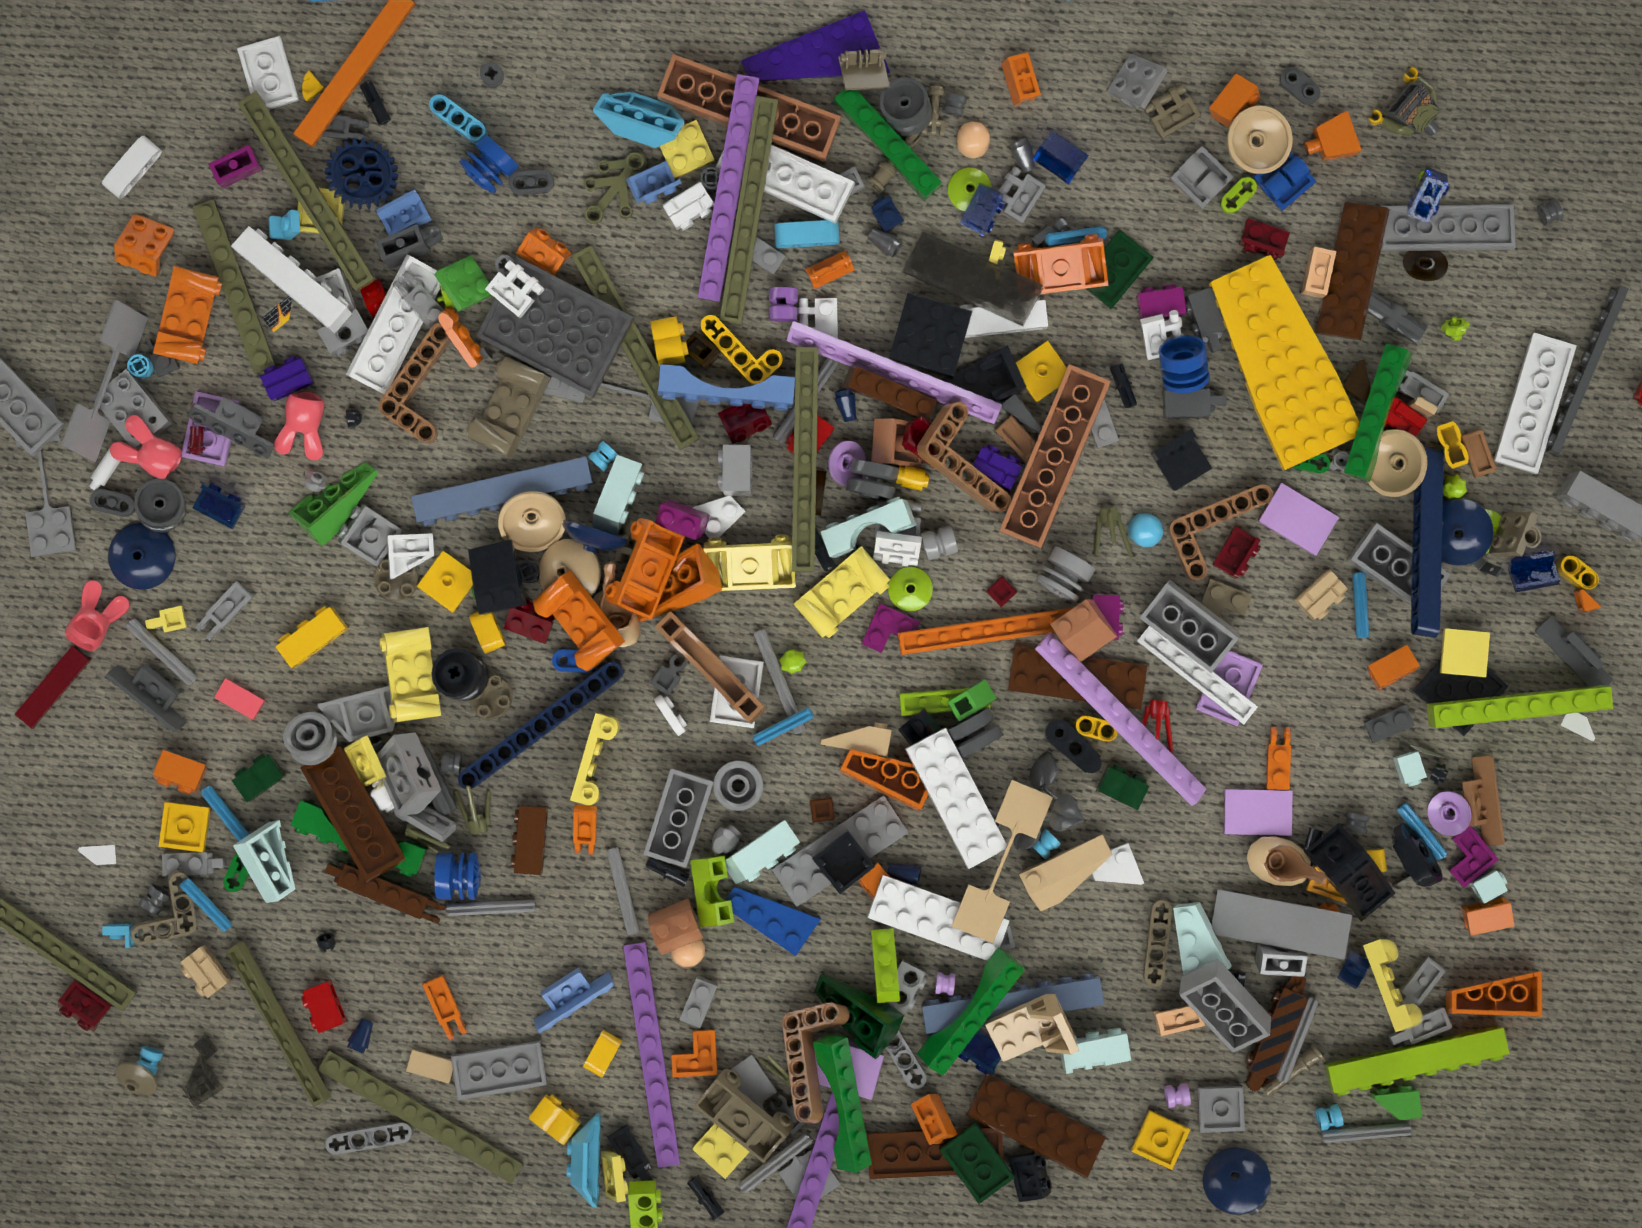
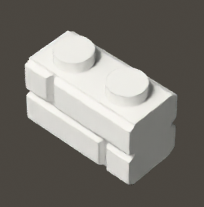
M698 182L662 206L676 230L681 228L684 231L694 224L693 220L701 217L703 219L712 214L714 203L702 183Z

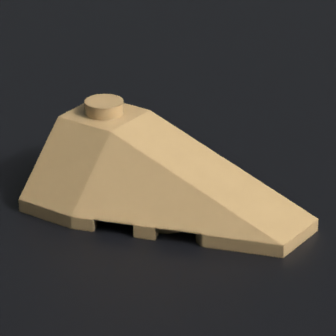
M1101 834L1022 870L1019 875L1029 896L1039 910L1043 911L1061 903L1112 856V852L1104 835Z

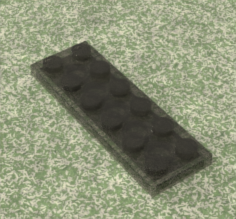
M925 232L920 236L903 268V273L1021 326H1024L1043 290V285Z

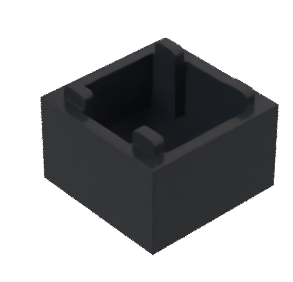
M848 829L812 857V860L839 894L875 867L873 861Z

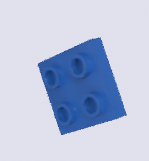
M1290 152L1287 160L1278 169L1265 174H1256L1252 178L1281 212L1317 182L1311 176L1305 162L1298 156H1294L1292 152Z

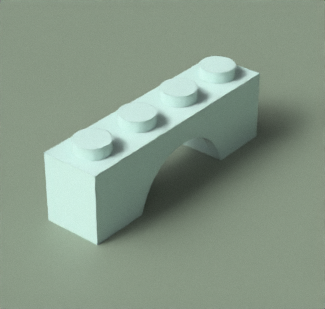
M899 497L892 498L883 507L876 505L866 510L867 513L863 515L853 514L848 516L846 522L841 524L834 522L827 525L826 530L821 531V535L829 557L837 558L856 550L858 535L869 525L882 524L890 532L896 534L916 526L908 500L900 499Z

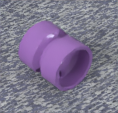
M790 287L770 288L769 301L772 303V306L769 307V320L775 322L797 321L798 308L794 304L798 302V289Z

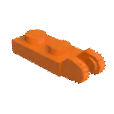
M446 307L439 314L438 320L469 367L473 368L484 359L479 352L481 348L478 344L474 343L468 329L458 321L459 314L453 308Z
M1270 727V739L1267 748L1266 789L1290 790V727H1285L1283 730V745H1276L1277 729L1276 727Z
M575 804L573 813L575 853L580 854L582 844H588L589 855H594L597 837V806Z
M444 974L423 983L422 986L447 1038L449 1040L454 1039L453 1030L448 1023L455 1019L459 1032L462 1035L467 1033L460 1010Z

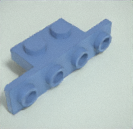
M577 968L542 990L541 995L550 1006V1009L534 1019L536 1030L541 1033L552 1028L555 1023L569 1017L580 1007L588 1005L600 994L607 993L615 985L612 975L607 972L589 983L581 970Z

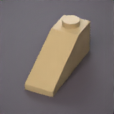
M875 722L874 726H866L821 739V745L887 757L892 730L887 729V724Z

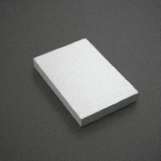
M280 36L237 48L250 94L257 91L269 110L300 101Z
M719 655V659L759 698L764 662ZM716 688L714 689L710 722L754 728L755 721L752 724L748 723Z

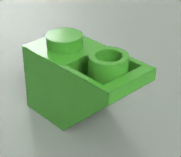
M986 679L948 700L947 704L957 721H961L997 698Z
M1400 1085L1397 1090H1390L1389 1087L1376 1088V1092H1370L1371 1098L1399 1120L1422 1118L1420 1093L1416 1088H1412V1085Z

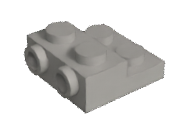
M361 504L360 507L356 506L349 517L352 519L347 526L344 524L337 533L339 537L337 541L378 567L388 552L387 536L399 535L402 529L364 504Z

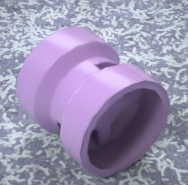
M1181 1083L1176 1087L1172 1085L1164 1086L1168 1108H1174L1177 1104H1182L1183 1106L1191 1105L1187 1083Z

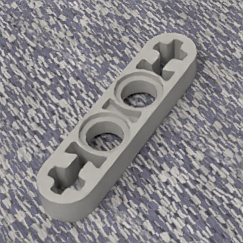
M898 1030L896 1035L900 1038L899 1043L895 1046L888 1044L886 1049L907 1084L913 1089H920L926 1083L925 1072ZM908 1053L911 1056L910 1063L907 1065L900 1064L898 1061L899 1055ZM914 1064L917 1065V1067L913 1068L916 1075H922L919 1084L910 1081L912 1079L910 1071L906 1074L904 1070L910 1069Z
M405 1121L334 1133L326 1140V1149L329 1153L338 1155L405 1143L412 1137L413 1127ZM400 1126H403L404 1130H408L405 1138L398 1134L393 1136L394 1140H391L389 1128H392V1132L399 1131ZM377 1130L385 1131L387 1135L385 1141L379 1142L375 1139V1132ZM355 1134L363 1135L365 1139L363 1145L357 1146L353 1143V1136ZM348 1135V1145L350 1148H347V1144L340 1145L338 1150L335 1146H331L334 1138H337L339 1142L345 1141V1136Z

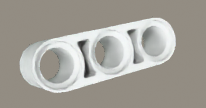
M141 136L106 175L102 185L118 199L124 198L160 157L162 150L146 136Z

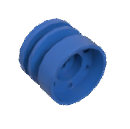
M484 134L475 144L480 155L476 156L468 151L466 154L473 162L470 164L462 157L459 163L464 168L466 174L480 188L494 194L497 190L491 182L494 181L499 186L503 185L497 175L501 172L505 176L510 177L519 166L497 143Z
M1178 336L1165 341L1159 347L1158 353L1162 367V382L1165 389L1175 393H1190L1205 387L1209 383V367L1206 362L1207 351L1202 339L1194 336Z
M438 852L435 862L436 899L452 900L455 890H458L460 900H464L468 890L469 900H476L481 882V868L477 853H470L468 863L466 853H461L459 863H456L454 853Z

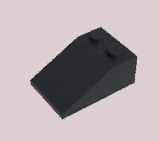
M512 539L468 550L473 590L479 615L492 614L527 605Z

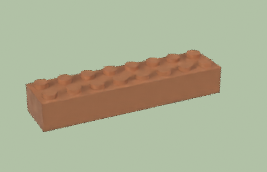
M673 54L657 95L658 101L728 127L737 77ZM758 86L756 96L779 100L772 144L826 163L841 123V116Z
M1070 364L1068 365L1001 525L1000 532L1042 549L1109 390L1111 381Z

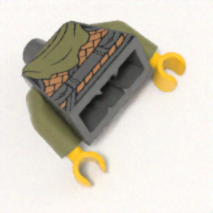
M1410 68L1409 72L1414 77H1409L1404 73L1403 80L1405 83H1408V86L1384 113L1387 117L1383 118L1379 110H1373L1372 113L1378 115L1379 119L1374 121L1368 118V121L1371 125H1378L1380 123L1381 127L1395 134L1410 136L1412 134L1420 135L1425 131L1429 136H1432L1439 130V126L1434 121V118L1440 113V108L1437 105L1436 91L1423 77L1417 76L1418 71L1416 68Z

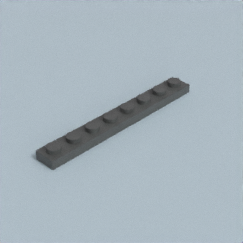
M1620 285L1614 288V290L1611 289L1607 295L1606 301L1609 303L1606 310H1602L1597 322L1600 323L1597 331L1594 330L1589 338L1590 348L1583 353L1580 363L1583 365L1580 372L1577 371L1573 376L1571 383L1574 386L1572 391L1566 394L1563 400L1564 410L1562 413L1559 412L1555 419L1554 425L1557 426L1554 434L1550 433L1546 452L1552 455H1557L1561 452L1629 288Z

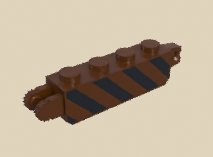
M329 863L325 869V873L335 877L334 882L337 883V886L418 919L424 918L439 924L440 918L425 911L428 905L437 910H445L446 905L431 899V896L381 875L366 883L358 867L352 863H341L340 867Z
M1290 976L1284 986L1281 985L1280 989H1276L1273 993L1271 1001L1274 1003L1271 1010L1266 1011L1271 1016L1270 1036L1255 1042L1256 1045L1253 1052L1249 1051L1245 1060L1246 1068L1249 1070L1248 1079L1245 1083L1252 1092L1260 1090L1265 1078L1271 1080L1278 1074L1308 1003L1306 997L1302 995L1306 982L1305 977Z

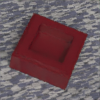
M1001 576L986 593L1002 607L1017 591Z

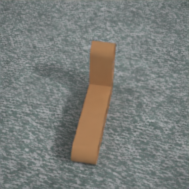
M441 323L434 324L380 400L378 407L382 415L426 444L433 443L437 439V428L406 405L451 342L447 335L442 340L437 339V331L443 329ZM427 347L434 349V354L430 358H425L423 355ZM415 365L421 367V373L418 376L411 375V368ZM406 383L408 391L406 394L400 395L398 387ZM388 402L395 403V410L392 413L385 411V406ZM408 414L413 415V423L410 426H405L403 423L404 417ZM430 427L432 435L424 439L421 432L424 428Z
M962 402L945 404L917 446L918 455L987 510H1008L1011 504L1010 495L948 447L968 416V408ZM954 407L957 410L956 417H954L952 414V410ZM942 425L945 428V434L943 436L940 432V428ZM930 444L933 446L932 454L928 451ZM947 457L950 460L949 467H947L945 464V460ZM964 470L967 474L965 481L962 478V473ZM980 484L983 485V492H982V493L979 492V485H980ZM997 496L1000 499L999 506H997L995 503Z
M1261 484L1169 523L1167 528L1168 535L1188 579L1193 581L1200 580L1207 574V566L1193 534L1267 504L1273 496L1272 489L1268 485ZM1258 489L1266 492V499L1264 501L1257 499L1256 491ZM1238 497L1245 500L1246 505L1243 510L1238 509L1235 505ZM1217 506L1224 508L1225 515L1223 518H1218L1215 515L1214 511ZM1197 514L1203 516L1205 520L1202 527L1194 523V517ZM1175 523L1183 525L1184 532L1182 535L1174 533L1173 526ZM1184 544L1191 545L1193 551L1190 556L1182 553V546ZM1193 564H1197L1201 568V574L1198 577L1193 576L1190 572Z
M825 1003L789 1012L783 1017L782 1028L794 1114L800 1122L816 1124L823 1117L812 1032L845 1024L849 1019V1010L844 1005ZM835 1010H836V1011H837V1015H836V1017L834 1018V1012H835ZM799 1042H800V1043H801V1047H800V1049L798 1050V1044H799ZM807 1086V1092L805 1094L804 1089ZM810 1108V1115L808 1117L807 1112Z

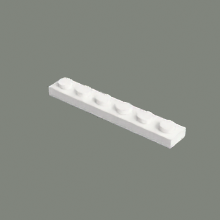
M1149 626L1137 640L1138 643L1243 725L1258 708V706L1214 672L1210 673Z

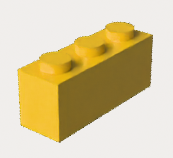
M324 606L314 613L316 615L315 618L311 621H308V619L304 620L296 626L298 629L292 635L287 633L278 640L280 643L275 647L290 668H296L349 629L334 607L327 608Z

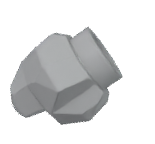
M730 824L726 828L720 827L712 838L711 850L713 854H727L734 851L740 843L741 833Z

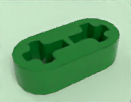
M1321 453L1291 468L1321 474L1329 469L1330 460L1325 454ZM1319 458H1322L1325 467H1321L1318 470L1317 465L1311 464L1310 461H1317Z
M235 854L223 880L224 887L229 892H237L243 889L249 877L245 866L239 870L241 862L238 861V858H240L238 854ZM238 873L239 876L237 878V881L240 884L232 888V883L229 881V879L234 878Z

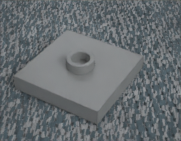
M1243 1085L1197 1087L1200 1133L1245 1131Z

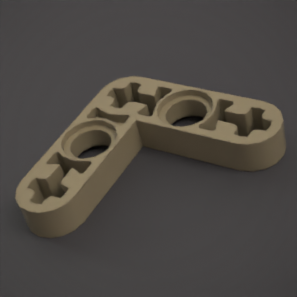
M175 870L167 878L173 915L134 924L130 929V937L135 944L145 945L186 936L195 931L197 922L193 900L185 892H178L177 885L172 883L176 880V876H180L184 880L188 878L183 871ZM186 897L188 899V904L185 908L176 907L178 898ZM186 913L188 922H192L188 925V929L180 926L184 922L181 914ZM162 923L169 925V931L164 935L157 933V928ZM149 926H152V931L155 935L151 937L150 933L143 934L142 939L135 936L138 933V929H142L144 932L151 931Z

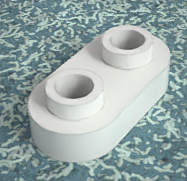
M662 695L654 699L656 705L675 733L680 736L686 732L684 727L687 724L680 714L676 716L672 708L675 706L668 696L663 697Z

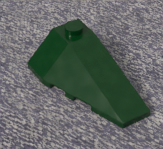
M824 973L819 976L814 993L823 1004L836 1003L848 1008L849 1019L841 1026L844 1030L848 1029L855 1037L854 1042L859 1048L874 1059H877L898 1033L904 1015L888 1003H877L876 997Z

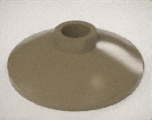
M123 1062L116 1068L115 1074L118 1081L128 1091L146 1096L153 1094L157 1090L158 1083L155 1076L145 1067L133 1062Z

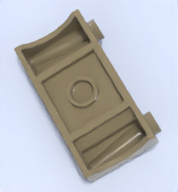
M505 357L496 366L497 377L500 378V381L482 418L477 417L475 420H471L467 426L468 438L513 458L551 378L520 362Z
M724 1069L699 1098L694 1107L764 1163L793 1129L792 1119L788 1114L776 1112L771 1117L738 1090V1087L741 1085L738 1073L734 1070Z

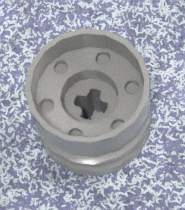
M1055 546L1048 557V560L1055 565L1054 569L1043 567L1041 570L1048 574L1049 577L1047 578L1039 574L1036 580L1054 595L1077 602L1079 597L1071 592L1072 589L1081 593L1084 589L1076 582L1078 579L1089 582L1096 569L1077 556Z

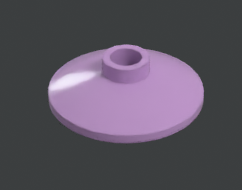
M842 441L830 453L828 460L829 472L832 478L841 485H847V480L851 477L862 478L861 475L853 474L850 471L852 459L866 461L863 449L856 442Z
M1445 791L1431 799L1428 805V818L1436 831L1443 835L1455 836L1464 832L1469 826L1471 809L1468 802L1460 794ZM1450 808L1455 811V816L1450 814Z

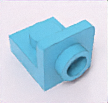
M290 210L283 217L270 216L268 218L269 237L271 239L292 240L300 233L299 211Z
M106 924L102 926V935H110V939H123V935H125V948L135 946L130 937V929L134 924Z

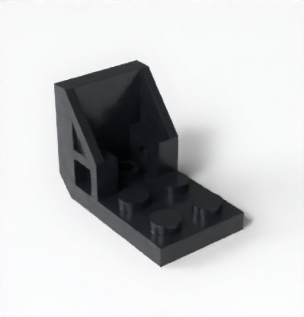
M1008 345L980 359L976 364L955 372L954 377L946 376L940 379L997 403L1024 391L1026 388ZM953 408L952 414L954 417H956L957 410L955 408Z
M1339 823L1304 851L1318 870L1325 872L1329 883L1341 894L1361 922L1395 894V891L1374 860Z

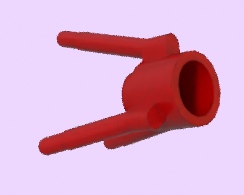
M1150 700V706H1145V714L1141 723L1146 726L1151 714V719H1156L1155 739L1158 740L1160 739L1161 720H1164L1165 717L1168 748L1173 753L1169 717L1170 708H1167L1168 702Z

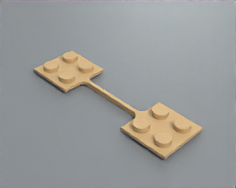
M1011 780L994 821L1010 828L1011 837L990 887L987 890H981L968 884L951 925L952 927L990 943L994 942L1010 901L994 894V886L1015 835L1023 833L1035 839L1037 838L1053 799L1052 796Z

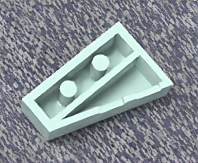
M619 455L616 456L593 513L592 528L618 536L622 524H625L629 514L627 511L629 504L632 505L637 492H634L636 484L640 485L644 473L641 472V463Z
M280 820L266 823L233 845L266 903L279 901L295 890L290 863L287 862L284 848H286L285 841H282L279 829L281 827Z
M784 820L738 850L731 857L726 858L727 872L735 884L747 879L751 882L761 875L759 871L762 868L766 867L768 870L778 863V857L781 855L787 857L796 851L794 846L800 842Z
M1187 903L1175 906L1173 910L1183 975L1216 959H1219L1227 969H1230L1232 965L1227 959L1201 903Z
M1121 1028L1107 1030V1034L1099 1035V1032L1096 1031L1085 1033L1086 1037L1077 1038L1074 1035L1079 1051L1071 1055L1061 1054L1064 1071L1066 1074L1073 1073V1069L1084 1068L1088 1070L1093 1069L1092 1066H1107L1131 1061L1127 1033L1121 1031Z

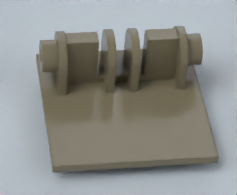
M865 49L864 55L861 54V50L857 52L844 51V53L838 56L845 91L890 88L884 63L886 59L885 50H870L868 54V50Z

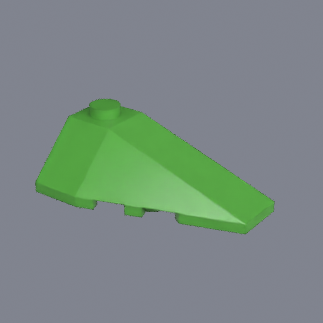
M364 462L342 475L341 482L338 484H327L326 489L314 498L310 494L302 499L288 514L314 541L323 546L340 531L378 472Z

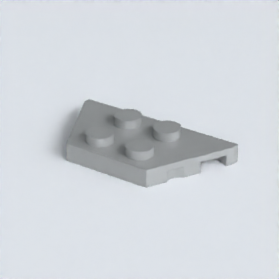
M389 686L318 704V708L349 743L367 735L369 738L394 730V718L391 719L389 705H392Z

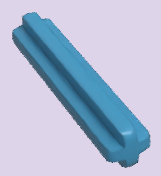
M1101 226L1048 233L1045 236V243L1049 247L1081 243V240L1085 239V236L1089 234H1098V237H1102L1104 240L1107 230Z
M1364 572L1353 573L1356 637L1367 638L1369 637L1366 574Z
M807 707L753 735V739L756 745L760 746L811 720L814 714Z
M205 787L201 791V795L236 839L240 841L248 836V831L213 787Z
M1408 803L1402 804L1397 809L1398 813L1418 838L1422 836L1436 860L1443 859L1447 855V851Z
M186 878L180 884L181 889L222 931L225 932L232 926L231 921L190 878Z

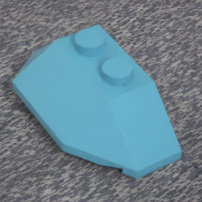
M634 92L615 93L609 95V93L602 94L593 108V112L615 135L653 148L675 140L684 126V120L673 105Z
M596 1113L573 1135L572 1141H568L567 1155H571V1164H567V1177L571 1178V1185L592 1207H597L599 1204L601 1113Z

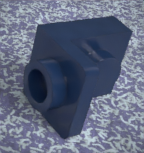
M882 196L873 202L874 206L871 207V212L884 232H888L904 222L893 204L891 196L887 198Z
M1351 951L1337 978L1357 989L1370 967L1369 960Z

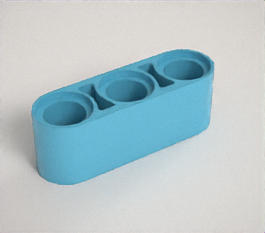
M437 94L431 98L429 107L433 114L470 142L476 144L484 134L488 136L487 129L479 120L446 96ZM445 102L446 107L443 111H436V104ZM463 115L464 121L461 124H454L453 119L455 116ZM481 128L482 134L479 137L474 138L471 136L473 129Z
M828 220L774 224L776 248L840 244L838 220L836 224Z

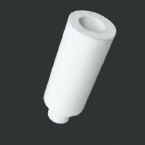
M110 448L90 477L93 481L89 487L95 491L98 490L100 485L105 486L121 462L111 456Z

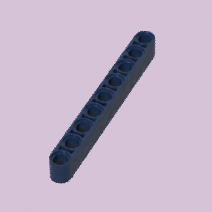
M1423 445L1427 455V471L1421 484L1414 490L1411 633L1413 635L1436 638L1440 630L1444 452L1442 448Z
M609 662L464 769L458 776L459 785L466 789L467 784L464 781L466 773H471L475 777L473 785H469L471 789L480 785L621 680L624 675L622 665L617 662ZM613 665L619 669V675L614 679L610 678L607 674L608 668ZM593 679H598L601 683V688L597 692L592 691L589 687ZM576 692L583 696V702L580 705H575L572 702V695ZM556 706H562L565 710V715L561 719L556 718L554 715V708ZM539 719H543L547 723V728L544 732L536 729V722ZM520 733L528 735L529 742L526 745H521L518 742V735ZM503 746H507L511 750V755L507 759L500 755V749ZM485 759L490 760L493 764L490 772H486L482 768V762Z

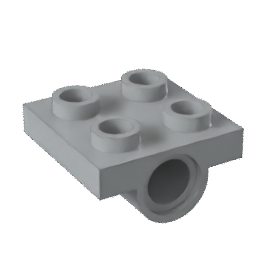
M1130 53L1107 92L1133 109L1137 110L1139 107L1145 109L1168 71L1161 65Z
M1201 146L1170 180L1202 210L1233 179V176Z

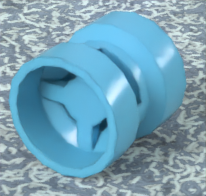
M133 355L127 362L128 371L136 377L145 379L154 372L151 359L143 355Z
M602 441L598 445V449L595 452H591L588 458L601 470L605 471L609 467V463L615 460L618 454ZM600 451H602L609 459L607 460V459L600 453Z
M1045 829L1041 833L1040 840L1032 847L1046 860L1050 856V850L1057 849L1061 843Z
M142 1046L140 1050L141 1057L136 1064L145 1067L153 1075H156L158 1070L157 1063L162 1059L163 1052L151 1047Z
M1338 1104L1330 1105L1327 1109L1322 1107L1315 1109L1321 1131L1328 1130L1330 1126L1340 1127L1344 1125Z

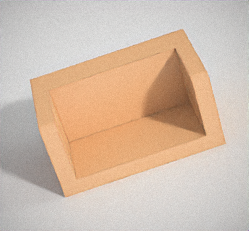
M1313 247L1310 250L1301 294L1317 298L1327 296L1336 251Z
M1189 1005L1162 1012L1158 1010L1153 1011L1157 1030L1161 1036L1205 1026L1204 1021Z

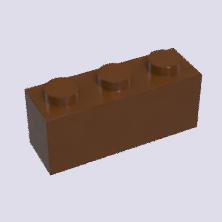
M520 805L519 810H515L514 823H518L517 832L513 833L512 845H516V853L511 856V868H514V873L543 874L548 807Z

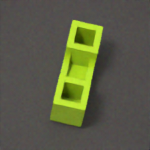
M725 856L690 860L700 927L734 923L731 900H723L717 890L719 880L728 878Z
M894 928L871 930L877 1003L900 1001Z

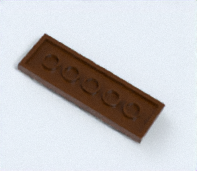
M1344 203L1334 248L1336 256L1328 293L1323 298L1316 330L1317 334L1361 340L1389 216V208Z
M1014 646L1008 690L1087 702L1035 649ZM1088 657L1081 662L1126 708L1141 710L1147 665Z
M340 745L335 748L334 753L325 761L316 765L300 767L366 883L406 860Z
M989 1074L985 1075L966 1114L1084 1178L1088 1177L1106 1138Z
M979 1127L1004 1161L1002 1134L990 1127ZM955 1128L957 1134H959V1133L962 1132L964 1129H966V1128ZM923 1130L867 1133V1140L872 1163L869 1166V1179L957 1175L939 1150L941 1146L952 1138H946L940 1144L929 1145Z

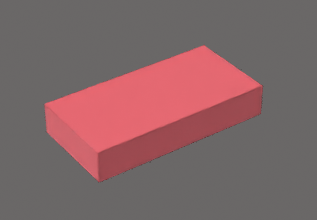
M225 678L214 697L252 720H255L265 702L264 699Z

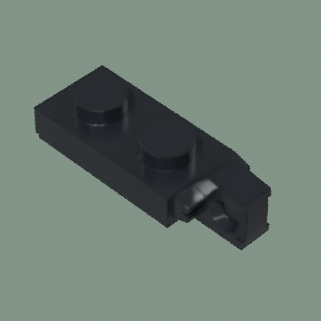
M627 1124L608 1135L607 1138L614 1150L624 1159L625 1168L629 1175H632L634 1179L639 1177L641 1181H653L648 1170L652 1169L649 1164L650 1162Z

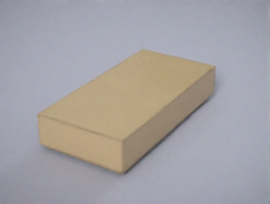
M1422 397L1414 398L1407 404L1425 418L1433 416L1438 409L1436 405Z
M412 1049L406 1072L449 1084L453 1074L452 1061L448 1058Z

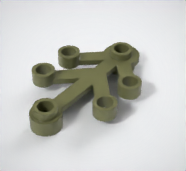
M633 151L627 154L623 160L599 161L597 168L600 173L607 174L610 170L624 169L619 176L598 179L588 177L585 179L584 187L589 192L595 191L597 188L611 186L596 206L592 205L586 209L585 217L590 224H599L602 221L603 211L618 192L620 216L624 219L632 216L633 211L629 206L626 179L630 178L631 175L634 176L641 173L646 168L647 161L642 153ZM634 159L640 161L637 167L631 165ZM603 163L608 164V169L605 171L600 169ZM588 181L595 182L593 188H588L586 186ZM628 208L630 209V213L628 215H623L622 209ZM592 212L599 214L597 219H591L590 215Z

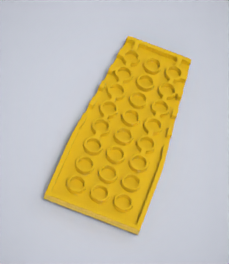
M1266 256L1211 281L1209 286H1212L1217 307L1220 308L1224 319L1225 329L1227 328L1231 338L1230 343L1239 360L1238 365L1240 371L1244 374L1245 384L1252 404L1282 470H1287L1354 439L1360 424L1336 370L1272 256Z

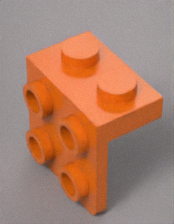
M134 214L114 244L115 261L123 266L139 270L143 274L157 277L160 272V256L172 239L174 229L141 215Z

